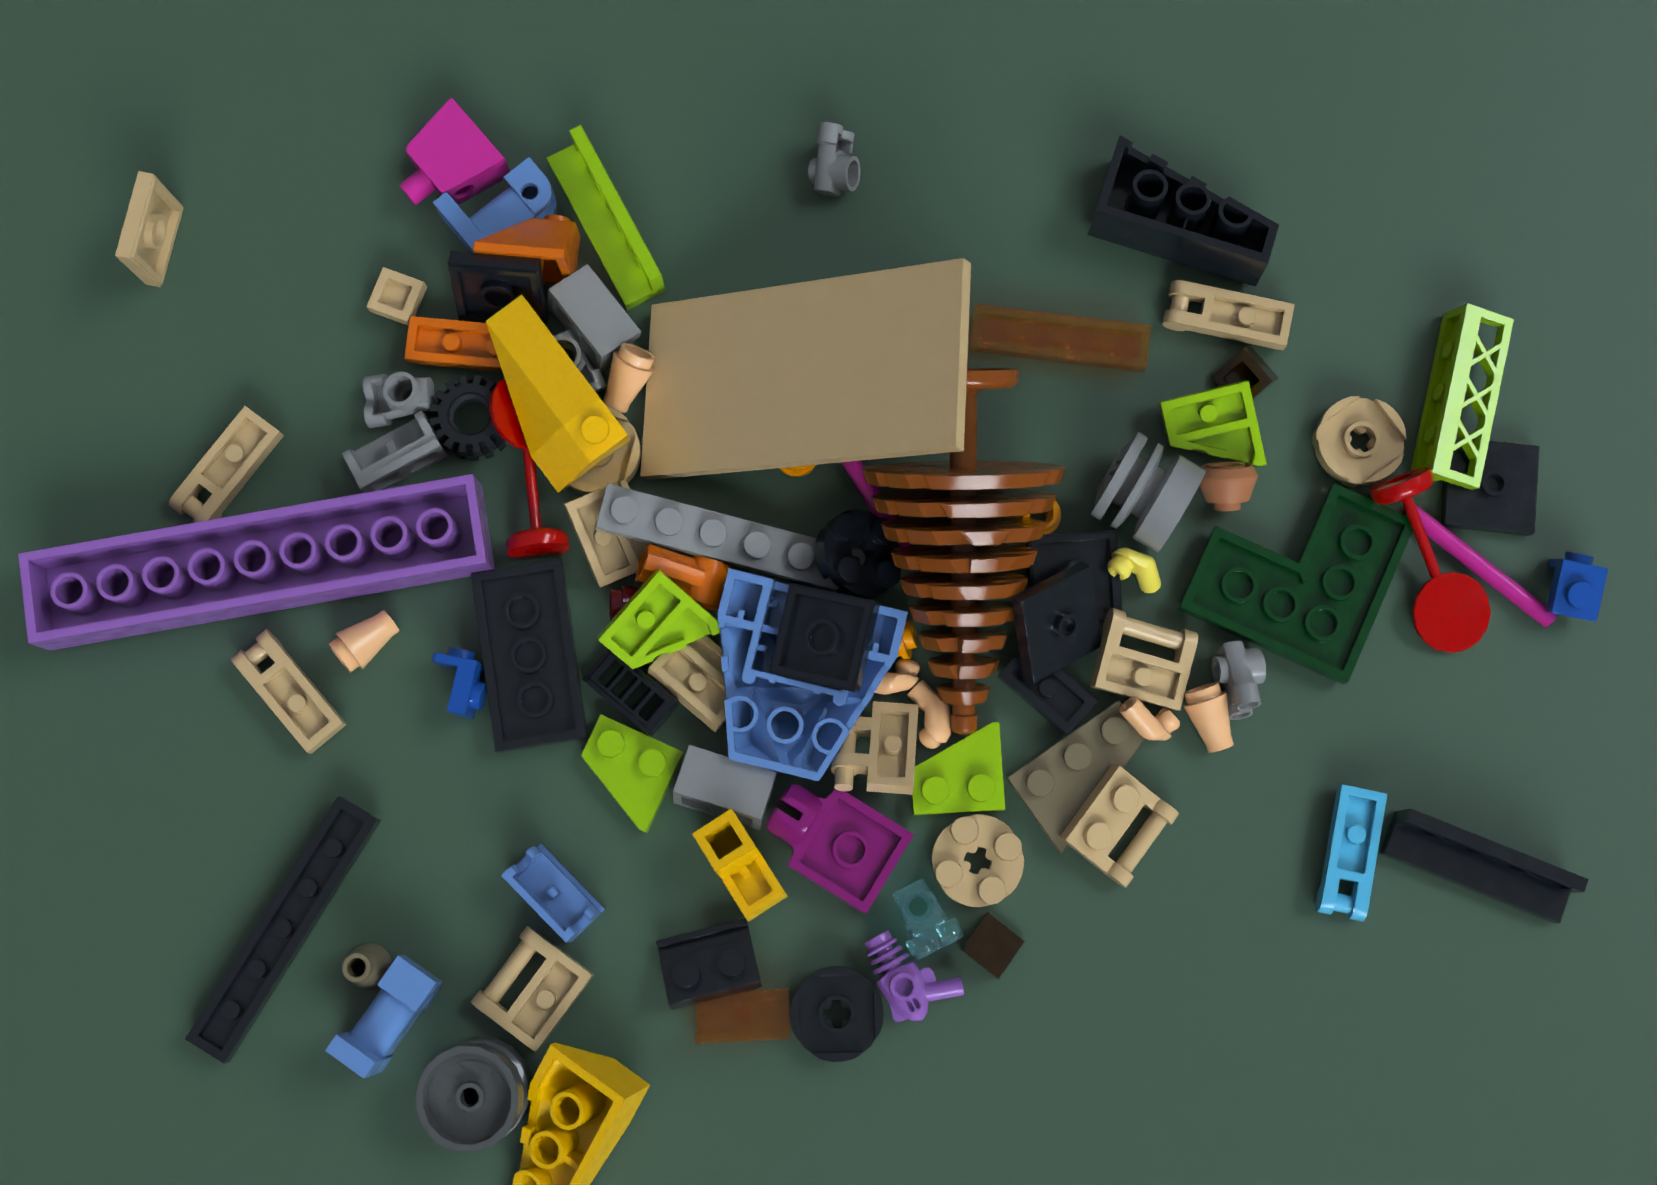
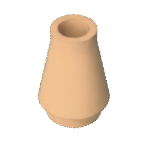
M623 343L619 351L613 352L606 394L603 399L607 407L621 413L628 411L634 398L655 371L652 366L655 357L650 352L629 343Z
M382 610L366 620L335 633L337 638L328 645L351 673L358 667L363 670L383 646L400 630L387 612Z
M1219 682L1208 683L1185 691L1186 703L1182 706L1204 741L1207 752H1217L1233 746L1227 692L1221 691Z

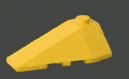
M522 294L486 320L530 456L558 493L631 440Z
M559 1043L550 1044L529 1085L527 1100L531 1101L527 1125L522 1127L520 1143H524L520 1168L514 1174L512 1185H590L630 1124L650 1084L614 1058Z

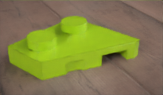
M600 714L581 756L638 829L648 833L684 756V752Z

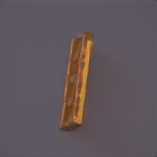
M975 304L969 351L1144 373L1148 362L1151 325Z

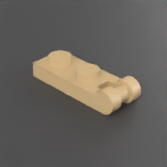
M1175 280L1171 282L1168 297L1172 299L1169 310L1165 311L1162 323L1165 328L1174 331L1187 330L1281 351L1287 346L1295 304L1189 281ZM1189 302L1202 303L1200 314L1187 312Z
M244 406L170 498L169 506L181 515L188 514L194 519L193 523L221 518L223 511L284 435L248 407ZM203 488L212 493L205 504L198 500V494Z
M265 629L256 637L257 643L246 652L241 649L231 657V661L307 753L312 754L347 724L291 658L280 641L268 629ZM270 656L275 663L262 673L258 665Z

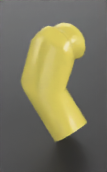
M1126 547L1117 549L1111 554L1112 559L1108 562L1107 569L1113 577L1119 574L1120 580H1124L1133 573L1136 575L1141 591L1148 594L1156 592L1161 587L1157 565L1152 556Z

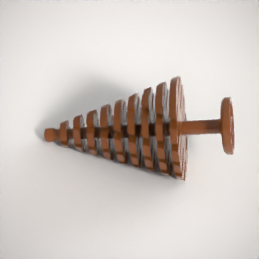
M967 368L964 451L949 452V461L899 462L870 465L861 468L867 484L909 489L896 490V492H881L873 494L871 498L876 511L879 513L917 517L883 521L881 526L886 539L890 541L922 544L894 548L890 552L896 567L906 570H921L920 573L907 574L905 577H900L904 593L919 598L933 597L931 600L917 601L918 604H910L909 608L913 620L927 625H947L945 627H938V630H921L918 635L923 648L938 652H952L949 655L932 657L928 660V664L934 676L953 679V683L940 684L937 687V691L943 703L952 704V713H950L951 730L954 733L963 735L971 734L977 730L975 704L984 703L991 686L988 687L986 684L975 683V679L986 678L994 674L1000 660L997 657L975 655V653L1002 649L1009 632L993 627H975L1000 625L1014 619L1012 602L986 599L1012 597L1024 591L1028 580L1026 576L1021 574L997 572L1028 568L1030 565H1033L1038 552L1035 548L1032 549V547L1021 545L1008 546V544L1002 543L1029 542L1041 539L1047 525L1045 521L1013 516L1051 511L1056 498V494L1050 492L1010 488L1039 487L1060 483L1066 469L1063 465L1051 463L977 460L978 393L980 390L1015 387L1019 382V369Z

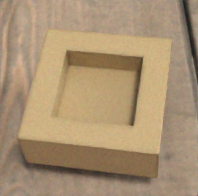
M383 267L366 307L374 314L409 326L410 316H416L427 286L424 281Z

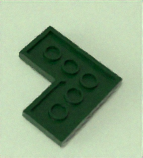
M1333 483L1328 489L1297 562L1215 526L1211 531L1177 610L1340 684H1347L1413 532L1407 515L1387 506L1377 504L1367 497Z

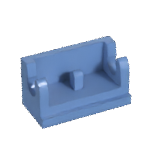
M540 844L538 847L533 846L525 852L526 856L518 864L510 866L501 876L566 943L573 942L605 908L543 844Z

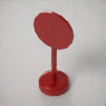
M504 378L496 383L490 394L489 412L492 423L500 436L513 447L523 451L530 529L513 533L506 540L507 555L518 559H537L560 555L570 550L568 534L558 528H542L535 462L530 456Z
M1422 467L1385 479L1370 487L1369 493L1372 500L1380 505L1402 501L1431 577L1421 586L1414 598L1412 608L1414 629L1421 640L1434 650L1455 653L1467 650L1480 641L1488 628L1491 609L1488 595L1479 582L1466 574L1456 572L1441 573L1413 500V496L1426 491L1434 482L1431 467Z

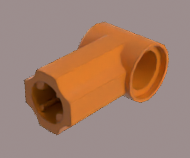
M652 544L645 546L637 565L635 582L644 584L658 568L704 609L718 611L728 568L731 569V566L703 556L689 557Z

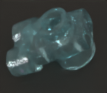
M923 878L893 893L910 940L905 943L914 961L964 937L956 918L949 919ZM916 897L922 898L927 905L925 913L921 916H915L909 910L910 901Z

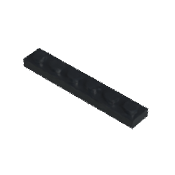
M337 797L185 1040L224 1064L231 1061L381 822L380 819L344 797Z

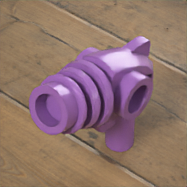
M889 930L864 943L868 950L866 955L868 957L873 954L876 955V958L870 961L871 966L879 962L881 966L873 970V974L877 975L885 971V974L876 982L890 1004L895 1022H901L906 1019L912 1022L922 1021L928 1014L929 1002L964 995L961 976L936 981L934 972L929 967L919 970L914 960L901 964L900 961L910 955L905 952L897 956L896 953L902 950L903 947L901 945L892 947L891 944L895 943L897 938H893Z

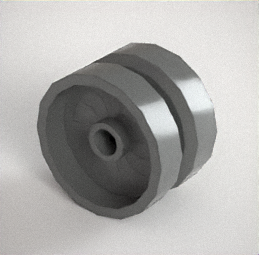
M474 1037L439 1053L424 1068L416 1086L415 1109L422 1128L437 1144L454 1152H478L498 1143L525 1119L531 1104L527 1097L529 1085L533 1077L526 1059L514 1046L495 1037ZM475 1090L479 1095V1100L472 1095Z

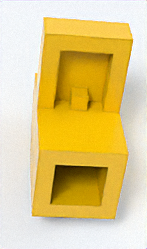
M732 808L692 833L714 871L722 879L748 922L788 897Z

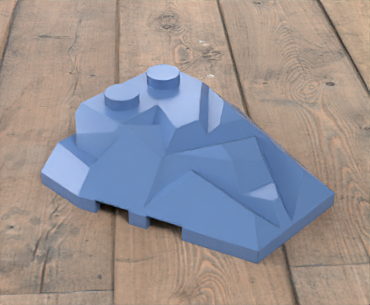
M728 568L717 614L718 627L721 633L722 672H724L726 698L724 704L729 759L820 781L860 714L896 660L908 612L880 605L860 694L769 673L789 585L776 582L771 578Z

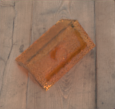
M789 988L749 990L696 1004L697 1033H695V1044L790 1039Z

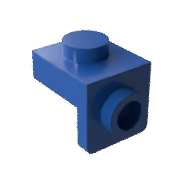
M1566 552L1564 559L1549 558L1548 568H1553L1555 571L1546 612L1597 622L1608 568L1592 565L1594 557L1584 554Z
M448 647L447 655L434 652L432 662L441 667L456 670L447 712L455 716L474 720L476 709L482 710L487 696L486 683H482L485 674L484 665L474 660L475 653L467 650Z

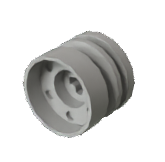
M1138 432L1135 438L1118 452L1097 488L1095 505L1090 515L1101 520L1111 503L1118 506L1119 510L1110 526L1117 529L1130 514L1134 515L1138 520L1132 538L1158 553L1188 507L1206 473V469L1180 455L1165 471L1158 467L1164 446L1158 443L1148 460L1142 458L1139 454L1148 437Z

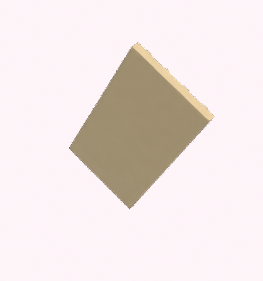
M964 258L653 304L651 306L648 352L655 357L652 364L655 371L646 382L640 477L655 480L964 451L971 263Z

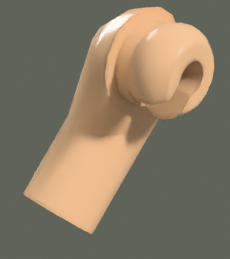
M899 659L895 664V673L887 672L874 693L887 695L913 689L920 681V678L917 677L920 665L913 660Z
M922 679L907 696L915 704H918V707L925 713V727L919 732L920 742L929 749H936L941 743L947 742L951 735V709L947 703H943L940 700L939 695Z
M1136 696L1126 700L1119 709V712L1138 734L1147 740L1166 741L1172 737L1170 733L1177 730L1180 726V721L1168 708L1161 709L1154 717Z

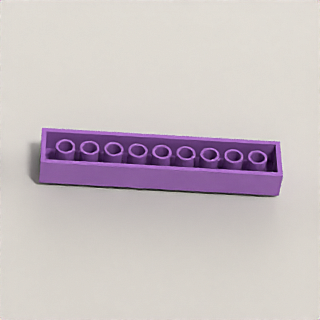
M473 474L18 553L28 643L49 651L470 577L471 573L495 569L483 486Z

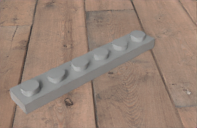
M608 483L606 485L595 530L694 556L715 559L732 566L836 592L835 590L839 589L830 577L824 579L818 569L815 558L816 538ZM852 549V555L859 557L860 564L863 565L865 561L863 551Z

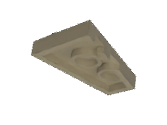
M1120 700L1006 778L1059 854L1068 845L1059 836L1112 763L1124 768L1144 741V738L1138 734L1119 712L1122 705Z

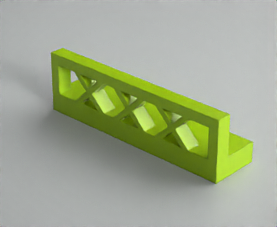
M579 125L569 130L573 145L547 157V161L628 311L666 292L662 274L582 126Z
M1469 303L1443 313L1411 470L1431 467L1434 482L1443 480L1470 490L1480 488L1514 319ZM1480 322L1497 328L1494 346L1487 350L1478 336ZM1477 362L1480 363L1487 376L1485 388L1478 392L1469 378L1471 366ZM1471 404L1478 417V424L1476 430L1468 434L1460 417L1462 408ZM1461 446L1470 461L1467 475L1450 469L1453 451Z

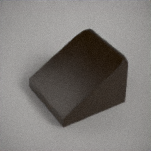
M1251 346L1244 347L1211 376L1218 386L1243 380L1249 381L1253 399L1278 380L1277 375Z
M987 912L961 946L960 950L995 978L999 979L1025 941Z

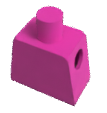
M451 98L406 146L405 152L417 171L401 182L399 187L415 206L434 191L439 196L447 192L459 205L504 180L503 177L510 170L501 153L455 100Z

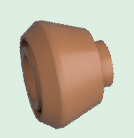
M1215 462L1201 466L1206 469V473L1199 487L1204 500L1208 503H1213L1214 510L1237 511L1241 509V503L1250 500L1258 479V472L1252 464L1244 462Z

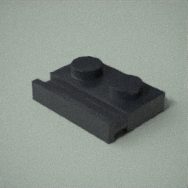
M746 918L656 941L668 1004L671 1010L762 987Z

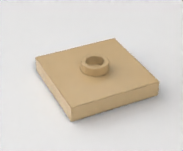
M138 171L115 256L146 285L161 287L184 207L154 174Z

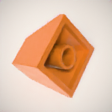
M546 215L544 219L530 218L474 242L473 251L474 253L540 258L544 284L555 285L577 271L581 235L576 222H571L569 218L561 215Z

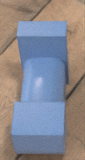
M530 157L503 177L508 188L469 218L447 192L433 201L440 217L470 253H474V242L530 218L544 219L546 215H556L558 209L557 199L552 186Z
M398 955L377 984L381 987V990L352 1031L336 1034L325 1051L363 1079L382 1073L392 1059V1053L421 1012L426 1010L431 1004L443 982L406 955Z

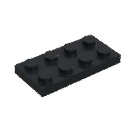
M556 559L471 573L495 752L503 753L589 739L563 561Z

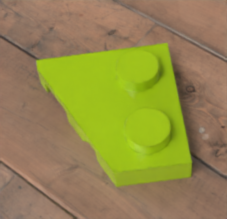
M1243 380L1158 401L1169 446L1242 461L1256 466L1267 465L1249 381Z
M657 568L598 634L597 639L630 668L635 669L652 662L657 656L665 653L671 654L686 648V644L710 634L712 636L720 633V628L718 627V620Z
M999 722L988 724L915 766L912 795L913 816L1005 810Z

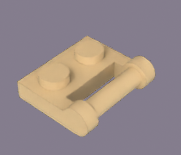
M1111 607L1104 620L1103 637L1090 687L1128 698L1136 696L1142 702L1180 711L1197 648L1198 633L1184 628L1178 632L1127 617L1125 611ZM1122 634L1174 649V661L1119 646Z
M1112 763L1059 838L1114 882L1127 888L1134 878L1131 874L1165 825L1173 824L1179 812L1156 796L1121 766ZM1144 806L1151 812L1150 816L1119 859L1114 862L1108 855Z
M527 925L519 935L522 940L487 988L484 991L479 990L471 1000V1003L531 1050L538 1052L594 974L550 942L536 929ZM537 951L546 960L510 1009H505L499 1001Z

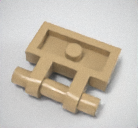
M873 701L872 717L859 716L832 760L831 771L835 774L834 788L842 792L851 791L853 789V777L857 774L868 775L866 791L913 795L918 704ZM860 737L870 738L869 754L855 753L856 740Z

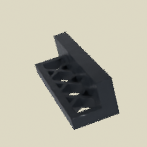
M1411 808L1394 812L1380 851L1381 855L1551 923L1561 922L1570 893L1585 892L1589 880Z

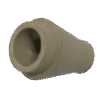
M364 943L354 948L349 956L345 958L342 964V972L345 978L356 987L372 990L379 987L377 984L391 966L392 960L387 950L375 943ZM361 960L366 965L364 974L358 970V962Z

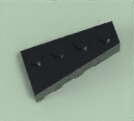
M1119 135L1087 235L1256 287L1269 263L1279 224L1229 196L1223 199L1206 189L1207 184L1194 176H1191L1190 179L1168 168V162L1155 154H1152L1151 157L1143 154L1132 147L1133 142Z

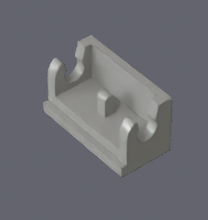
M588 264L548 289V310L565 331H573L587 359L595 369H600L601 373L611 366L614 351H619L623 343L633 344L632 342L641 336V330Z
M419 411L414 414L415 419L356 451L349 449L342 453L356 483L364 493L389 489L449 456L442 443L435 436V431L431 427L430 420L425 412Z
M689 745L673 789V803L715 817H719L732 808L744 826L760 830L773 792L777 772L730 760L727 756Z

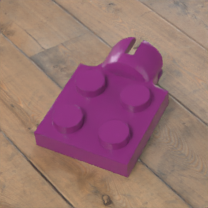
M790 785L778 801L800 814L796 820L775 807L766 822L769 832L788 843L792 848L791 858L786 865L860 912L867 914L914 834L847 792L838 791L833 788L827 797L822 798L817 797L800 785Z

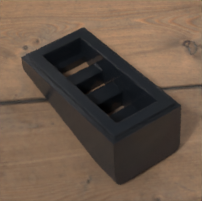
M609 649L582 678L584 682L650 737H653L681 704L678 699L639 667L635 669L630 668ZM616 660L622 666L605 686L602 685L598 680ZM630 672L635 678L617 697L612 691ZM643 683L648 689L630 708L625 704L626 701ZM656 694L661 698L660 702L643 719L638 714Z

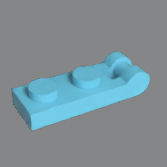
M1344 784L1337 785L1321 884L1315 901L1316 912L1331 915L1333 911L1346 913L1348 919L1361 922L1365 920L1369 908L1387 800L1386 793ZM1340 880L1354 882L1351 895L1338 893Z

